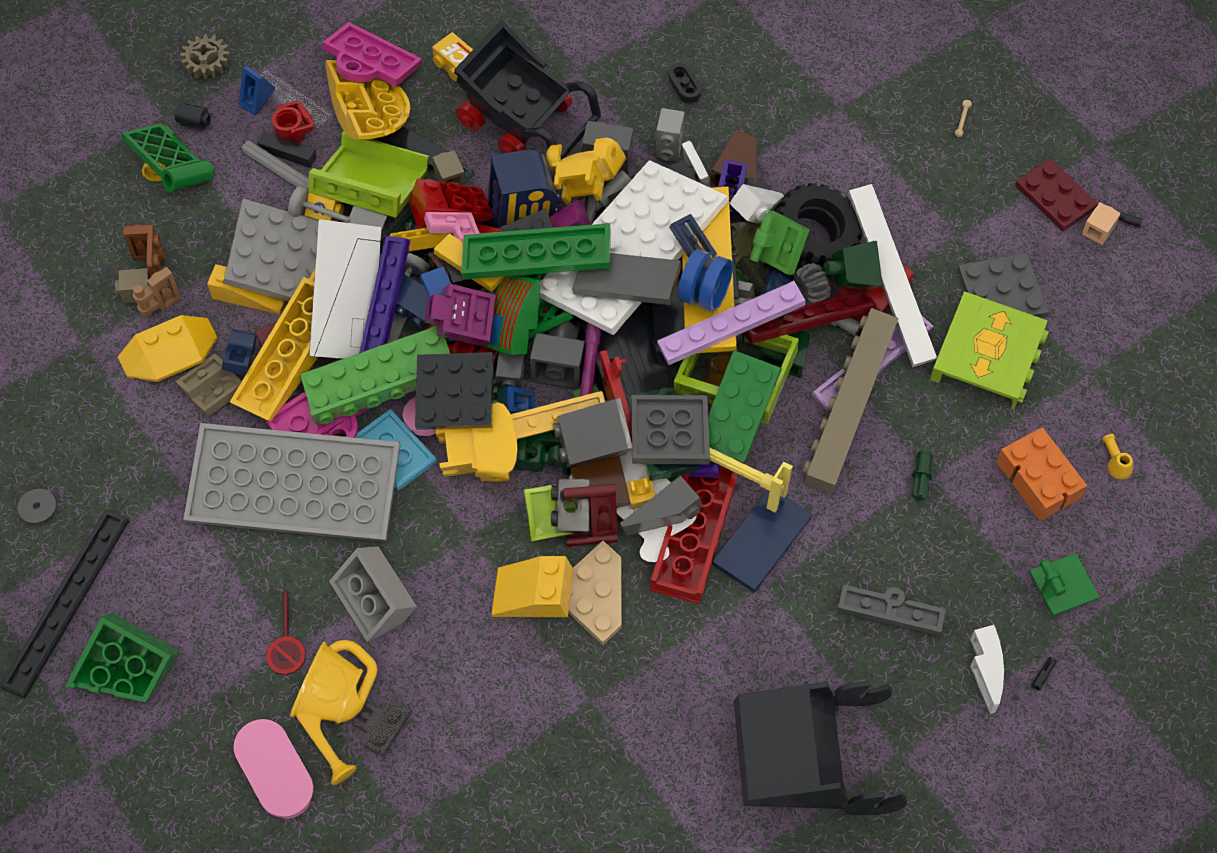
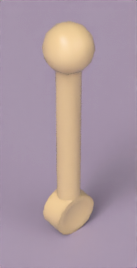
M964 100L962 103L963 112L958 129L955 130V136L958 138L963 136L962 129L966 114L972 105L970 100Z

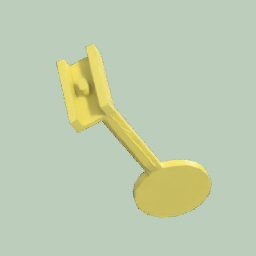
M709 447L711 461L760 484V487L770 491L767 509L776 513L780 496L785 498L787 495L793 466L783 462L775 476L755 470Z

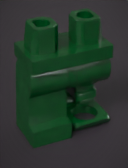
M554 431L517 440L519 445L515 465H518V471L538 472L543 470L545 464L553 466V461L555 460L562 466V473L564 475L568 474L566 462L562 463L559 456V448H562L560 438H555Z

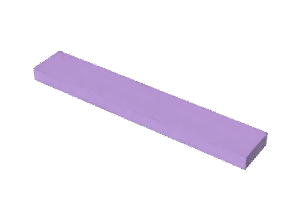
M922 316L926 330L929 333L933 330L934 326ZM898 326L895 327L879 372L906 351ZM843 368L812 392L811 396L826 411L831 397L836 398L839 391L834 389L839 376L845 377L847 371L843 370Z

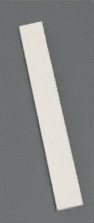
M872 184L849 190L848 194L866 243L877 241L883 289L893 316L899 318L897 326L912 367L935 361L937 356Z

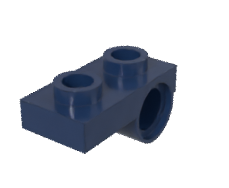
M236 329L231 330L228 348L222 362V370L235 374L247 373L255 350L256 333Z

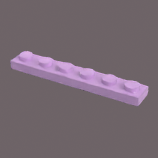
M792 281L657 341L658 346L668 365H671L805 306V299L795 281Z

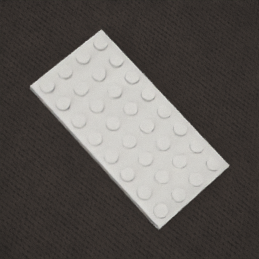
M649 160L593 224L610 223L611 253L679 260L685 252L669 226L675 221L691 214L703 231L728 203L727 195ZM686 222L685 225L687 226L691 234L695 236V234ZM578 271L548 273L540 283L539 298L612 335L617 332L642 303L639 301L573 294L572 287Z

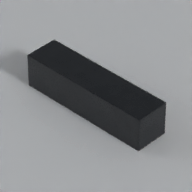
M266 132L262 133L257 142L259 147L270 154L308 168L312 167L317 158L315 149Z

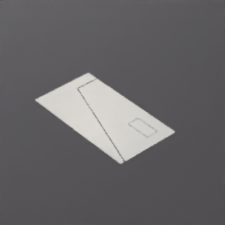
M319 219L310 356L345 359L359 354L379 269L381 227Z

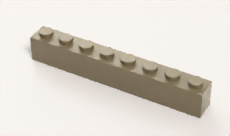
M871 308L868 317L863 315L858 329L862 330L860 337L855 335L850 348L855 351L852 357L847 355L843 370L847 372L845 377L839 376L834 389L839 391L836 398L831 397L827 407V411L831 413L828 419L823 417L818 430L823 434L820 440L815 438L810 453L814 454L812 461H806L802 474L806 475L804 485L832 494L899 318Z

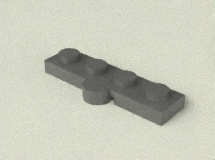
M843 584L837 612L940 636L946 609L911 600L904 601V592L897 587L888 588L885 594Z

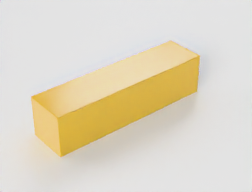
M428 228L391 233L390 236L411 240L409 251L436 247L449 233H429Z

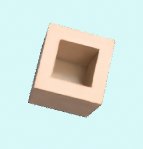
M1100 202L1086 221L1082 235L1103 245L1115 228L1121 213Z

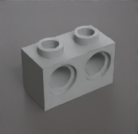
M661 109L656 130V158H661L665 161H678L683 141L685 112Z

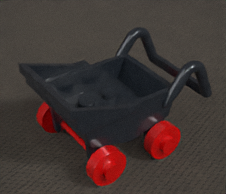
M502 20L454 69V74L457 75L456 82L467 92L468 100L471 102V104L464 102L457 108V118L464 127L472 131H478L485 124L483 116L485 115L493 124L509 132L504 134L497 143L502 154L526 150L525 145L529 137L542 138L546 142L547 149L551 145H556L551 133L540 126L552 113L554 114L557 110L565 112L572 105L573 101L570 93L573 91H582L588 97L592 116L587 121L597 122L601 117L597 94L589 84L582 81L565 84L545 69L547 63L539 58ZM587 121L562 148L561 160L583 138Z

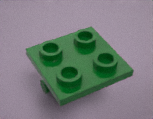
M1076 553L1050 562V559H1045L1040 562L1039 567L1029 570V574L1052 617L1100 598Z

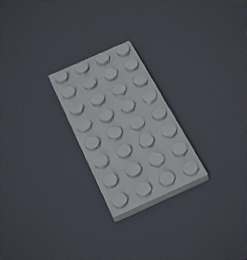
M200 423L183 520L186 523L387 542L401 444L394 441Z

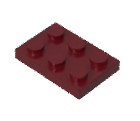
M1051 158L1018 179L1015 184L1062 232L1094 211L1098 205Z

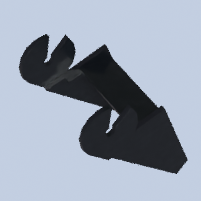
M859 681L843 685L832 691L828 682L738 694L734 699L743 806L843 809L846 815H879L892 813L904 808L907 804V799L903 794L882 800L885 797L884 791L871 792L852 797L849 800L847 799L846 788L843 782L835 712L839 711L838 706H869L886 701L892 695L891 687L886 684L865 692L870 687V681Z

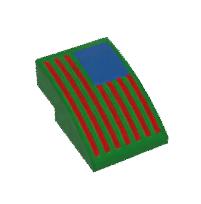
M523 275L505 276L495 292L490 341L483 347L510 355L527 354L529 329H537L541 280Z

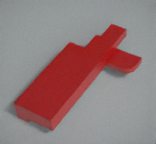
M607 350L600 352L599 358L606 381V386L604 387L608 401L621 398L632 442L631 414L619 378L622 373L621 364L626 363V360L615 357L612 363H610Z

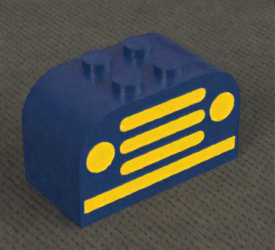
M524 150L491 155L487 199L493 214V218L489 220L491 227L500 229V227L517 221L521 217L524 218L546 209L549 217L558 212L557 204H560V195L558 190L554 188L553 172L549 171L545 156L535 150Z

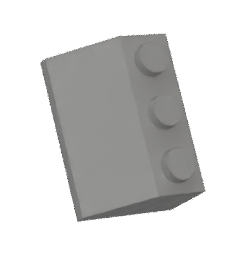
M379 547L357 548L329 581L367 642L402 624L417 608Z

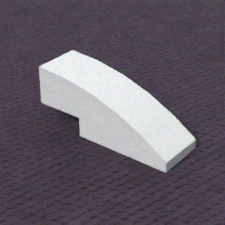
M994 625L974 630L970 639L977 655L974 657L970 667L990 714L995 713L1000 704L1004 680L1003 654Z

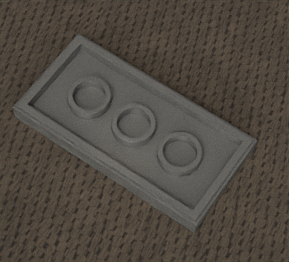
M611 253V268L577 272L572 287L573 294L670 305L680 273L681 261Z

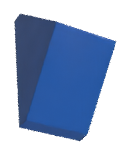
M245 66L242 71L238 104L255 116L260 112L276 87Z
M508 386L497 391V402L504 404L510 414L534 409L535 392Z

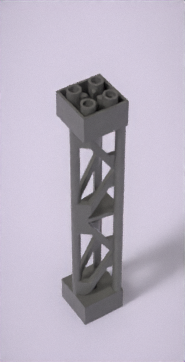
M587 121L582 142V152L593 151L596 139L606 137L613 139L619 144L627 158L618 173L623 170L628 175L633 156V128L624 125L618 126L603 122ZM589 195L586 208L590 225L593 224L598 203L594 195ZM587 196L575 197V201L580 200L585 205ZM560 309L557 310V312L555 313L554 316H558V315H559V310H560ZM580 318L576 325H573L568 320L543 332V334L536 333L530 356L532 383L574 390L580 389L586 348L585 331L583 341L576 340L581 331H584Z

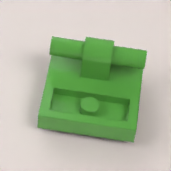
M768 211L764 215L760 228L756 230L753 239L754 246L749 259L755 262H759L760 259L788 275H794L810 229L775 211Z

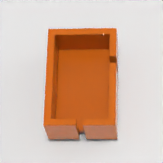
M1043 427L1002 448L996 461L1009 480L1015 475L1012 483L1039 521L1058 512L1060 507L1063 509L1080 500L1087 488V484Z

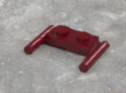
M615 484L563 488L564 499L590 497L592 534L566 537L567 547L600 544L602 541L605 543L618 542Z

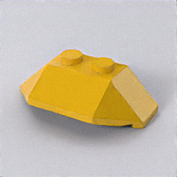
M180 315L136 334L119 354L118 359L127 378L159 382L203 363L218 337L208 318Z

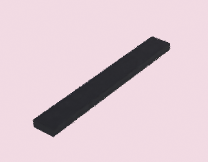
M105 509L1 683L0 687L3 690L22 698L27 697L128 525L129 519L127 517Z

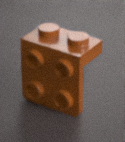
M136 224L123 227V235L133 260L147 259V268L150 276L164 269L161 265L162 261L166 260L165 248L161 247L160 234L155 233L153 225Z

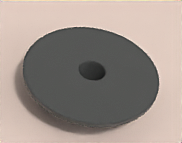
M30 490L20 498L17 506L18 513L26 522H43L54 513L56 500L48 490Z

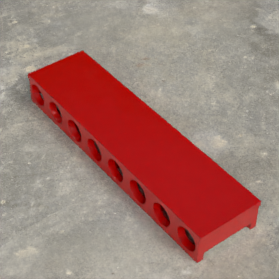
M721 466L719 478L683 477L686 483L700 497L702 507L695 521L682 531L671 536L673 527L672 525L667 527L651 578L650 591L700 604L739 474ZM667 547H668V549H669V556H668V558H666L665 560H663V559H664L665 552H666V549H667Z

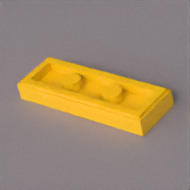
M449 233L434 248V254L461 271L463 242ZM504 277L472 280L492 292Z

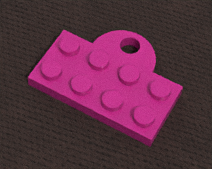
M350 22L322 42V50L337 57V72L345 79L354 82H368L379 78L396 87L422 65V59Z
M306 392L283 405L271 422L265 420V423L271 430L331 436L342 433L346 437L356 438L358 433L356 417L368 410L369 407L358 410L354 415L336 418L329 424L316 425L311 417L310 405Z

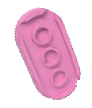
M259 719L246 724L235 738L234 753L262 807L268 814L274 817H281L282 819L299 816L306 811L311 803L314 785L287 734L279 724L271 720Z

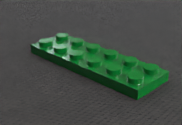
M610 223L464 235L461 269L463 280L611 268Z

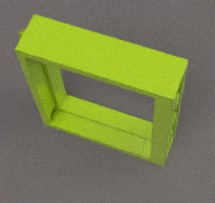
M788 334L754 343V345L786 354L781 366L782 370L761 421L768 424L798 352V338L788 336ZM700 353L684 358L674 380V394L707 395L708 405L712 406L719 387L690 378Z

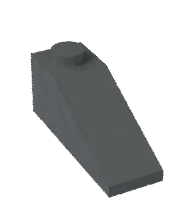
M679 476L623 520L620 525L624 534L628 536L682 523L687 518H694L700 512L702 507L701 500L686 481Z

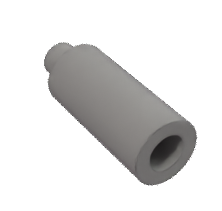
M623 170L603 187L602 199L598 201L596 211L603 205L607 208L610 205L608 196L624 189L632 180Z

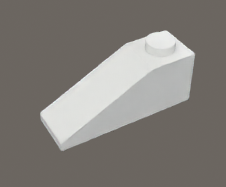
M743 184L729 204L747 221L761 224L765 213L774 211L784 195L779 192Z

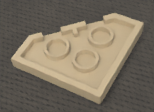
M602 541L573 567L568 613L604 645L621 629L622 625L621 556Z

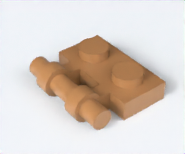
M167 267L154 273L147 280L148 286L145 289L141 285H136L133 288V298L138 304V311L145 318H150L158 308L164 311L181 299L173 274Z

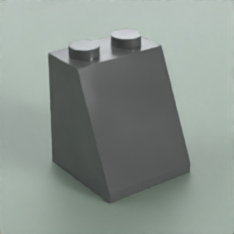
M621 398L558 415L555 419L556 423H553L555 438H560L562 448H559L560 460L562 463L566 462L567 469L615 456H623L633 448Z

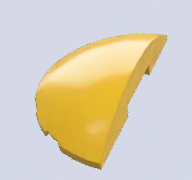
M326 60L327 79L333 107L342 129L350 138L363 140L383 137L396 132L405 124L410 113V102L406 93L399 85L395 87L379 78L368 82L350 81L337 72L336 60Z

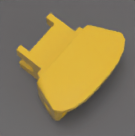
M607 137L596 139L593 151L576 153L562 160L560 157L561 144L551 145L546 152L549 167L555 175L554 186L556 190H559L563 185L562 199L566 205L571 204L572 197L594 195L597 201L601 200L604 181L613 179L627 159L619 144Z

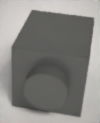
M499 351L496 369L497 388L503 389L508 386L522 388L525 369L524 354L510 355Z

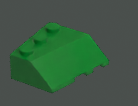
M110 613L100 618L65 686L148 702L169 674L180 650L120 616Z

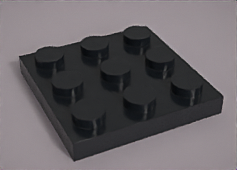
M493 353L417 355L415 428L417 430L492 428Z

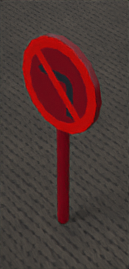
M284 590L283 637L271 643L267 649L266 659L267 664L273 671L278 674L287 675L301 668L305 662L306 653L304 646L299 640L289 637L288 591Z

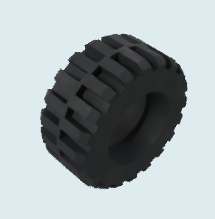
M808 183L807 186L801 184L796 186L795 189H790L786 192L774 209L775 212L797 223L800 218L815 220L825 227L831 237L830 243H822L807 236L795 271L806 264L812 263L820 265L823 271L824 262L833 261L832 256L834 252L860 244L863 232L860 229L855 210L850 204L851 200L847 196L844 198L839 190L829 189V186L821 184V186H817V183Z

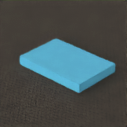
M391 409L357 433L356 438L400 442L401 447L395 489L397 491L437 463V458Z

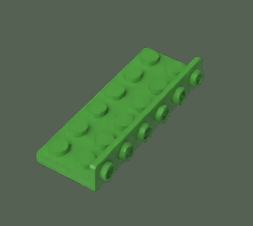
M437 326L300 374L310 405L312 419L316 425L329 424L341 416L354 415L358 410L367 407H377L386 400L399 399L406 393L415 391L417 355L451 354L446 338L436 336Z

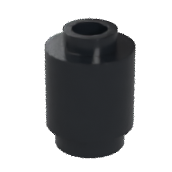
M187 103L179 104L175 111V121L180 123L181 126L204 130L211 122V114L208 113V109L205 107Z

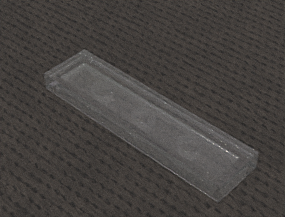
M267 69L260 75L276 87L269 100L278 106L294 101L301 102L311 115L314 122L313 130L317 133L333 120V114Z

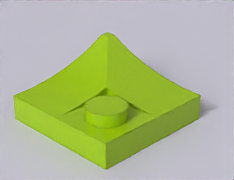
M552 485L523 490L531 542L576 534L555 533V527L551 526V511H555L556 502L551 501ZM565 500L563 508L566 512L573 513L576 510V504L572 500Z

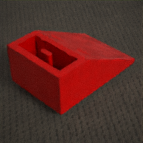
M416 179L408 201L418 229L427 228L424 220L425 212L472 213L475 223L493 218L483 189L477 186L469 187L453 182L443 183L432 179Z

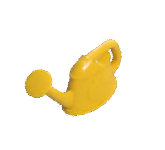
M350 640L336 641L330 646L323 641L290 713V717H297L331 765L330 767L333 772L332 785H338L354 774L357 767L355 765H347L339 760L321 731V720L335 721L340 724L354 718L362 710L378 671L374 659L360 645ZM340 651H350L367 668V673L358 693L356 687L363 670L361 668L358 669L338 654Z

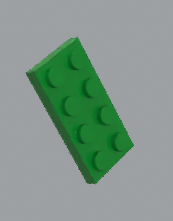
M735 350L733 351L708 415L710 448L746 463L782 368Z

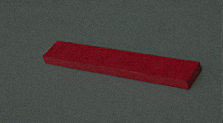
M862 290L805 305L742 334L751 344L869 313L871 308L876 310L877 303Z

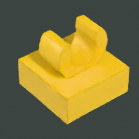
M651 477L626 482L632 509L641 507L655 496Z

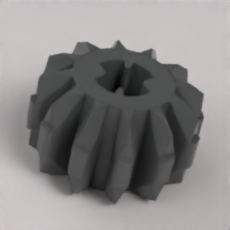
M815 263L806 264L795 271L793 281H795L803 295L805 304L809 305L824 301L830 296L829 291L831 287L828 285L829 280L826 277V272L822 271L820 265Z

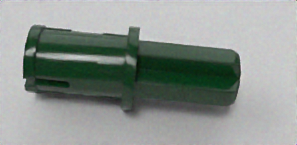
M928 451L918 452L916 468L912 472V477L914 478L912 497L918 501L926 499L928 484L932 479L930 470L933 454Z

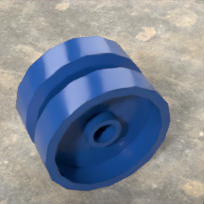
M700 249L694 250L681 276L678 291L679 300L692 306L699 302V306L702 309L713 313L717 311L730 285L733 262L721 256L712 259V255L709 252Z

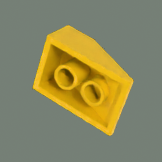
M540 556L499 567L493 599L492 617H568L574 569L567 557Z

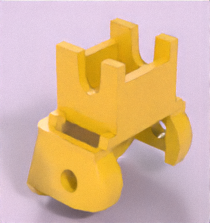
M498 402L493 404L492 428L435 429L439 443H446L448 462L439 463L444 477L475 472V476L480 477L481 482H507L510 480V472L513 471L517 460L518 447L514 422L504 404Z

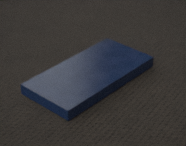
M770 491L765 493L712 561L714 567L753 593H755L812 518L810 512L787 497L780 496L776 513L767 509Z

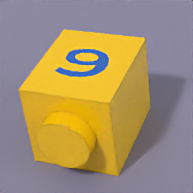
M312 193L308 194L307 202L343 215L344 205H342V202ZM305 209L304 216L317 220H338L317 211Z

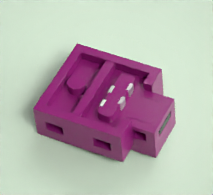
M448 284L442 289V295L433 294L428 299L425 323L437 325L436 336L484 346L490 341L495 294Z

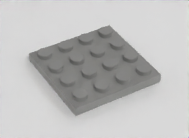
M242 199L223 283L290 301L303 277L309 279L316 267L319 221L301 215L293 217L288 214V211Z

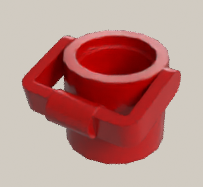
M299 101L276 107V111L272 116L275 136L300 144L305 138V134L313 131L314 122L311 115Z

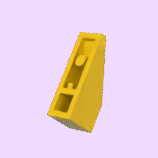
M215 264L207 283L212 299L280 315L285 300L224 284L226 267Z

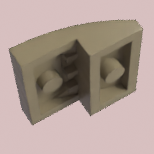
M215 353L175 381L184 394L206 417L211 416L229 403L242 382L234 373L222 370L223 360Z

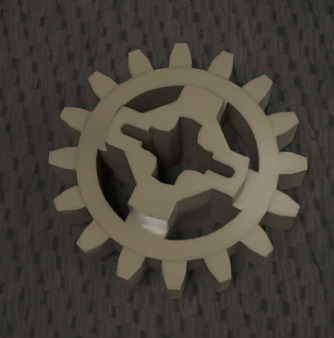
M204 34L203 39L195 36L196 41L188 40V47H182L183 53H180L183 68L187 70L188 75L194 73L195 78H198L200 75H203L204 79H207L208 75L215 78L216 72L224 73L222 67H229L228 61L231 58L228 45H224L223 39L217 41L215 35L211 39L208 38L207 34Z

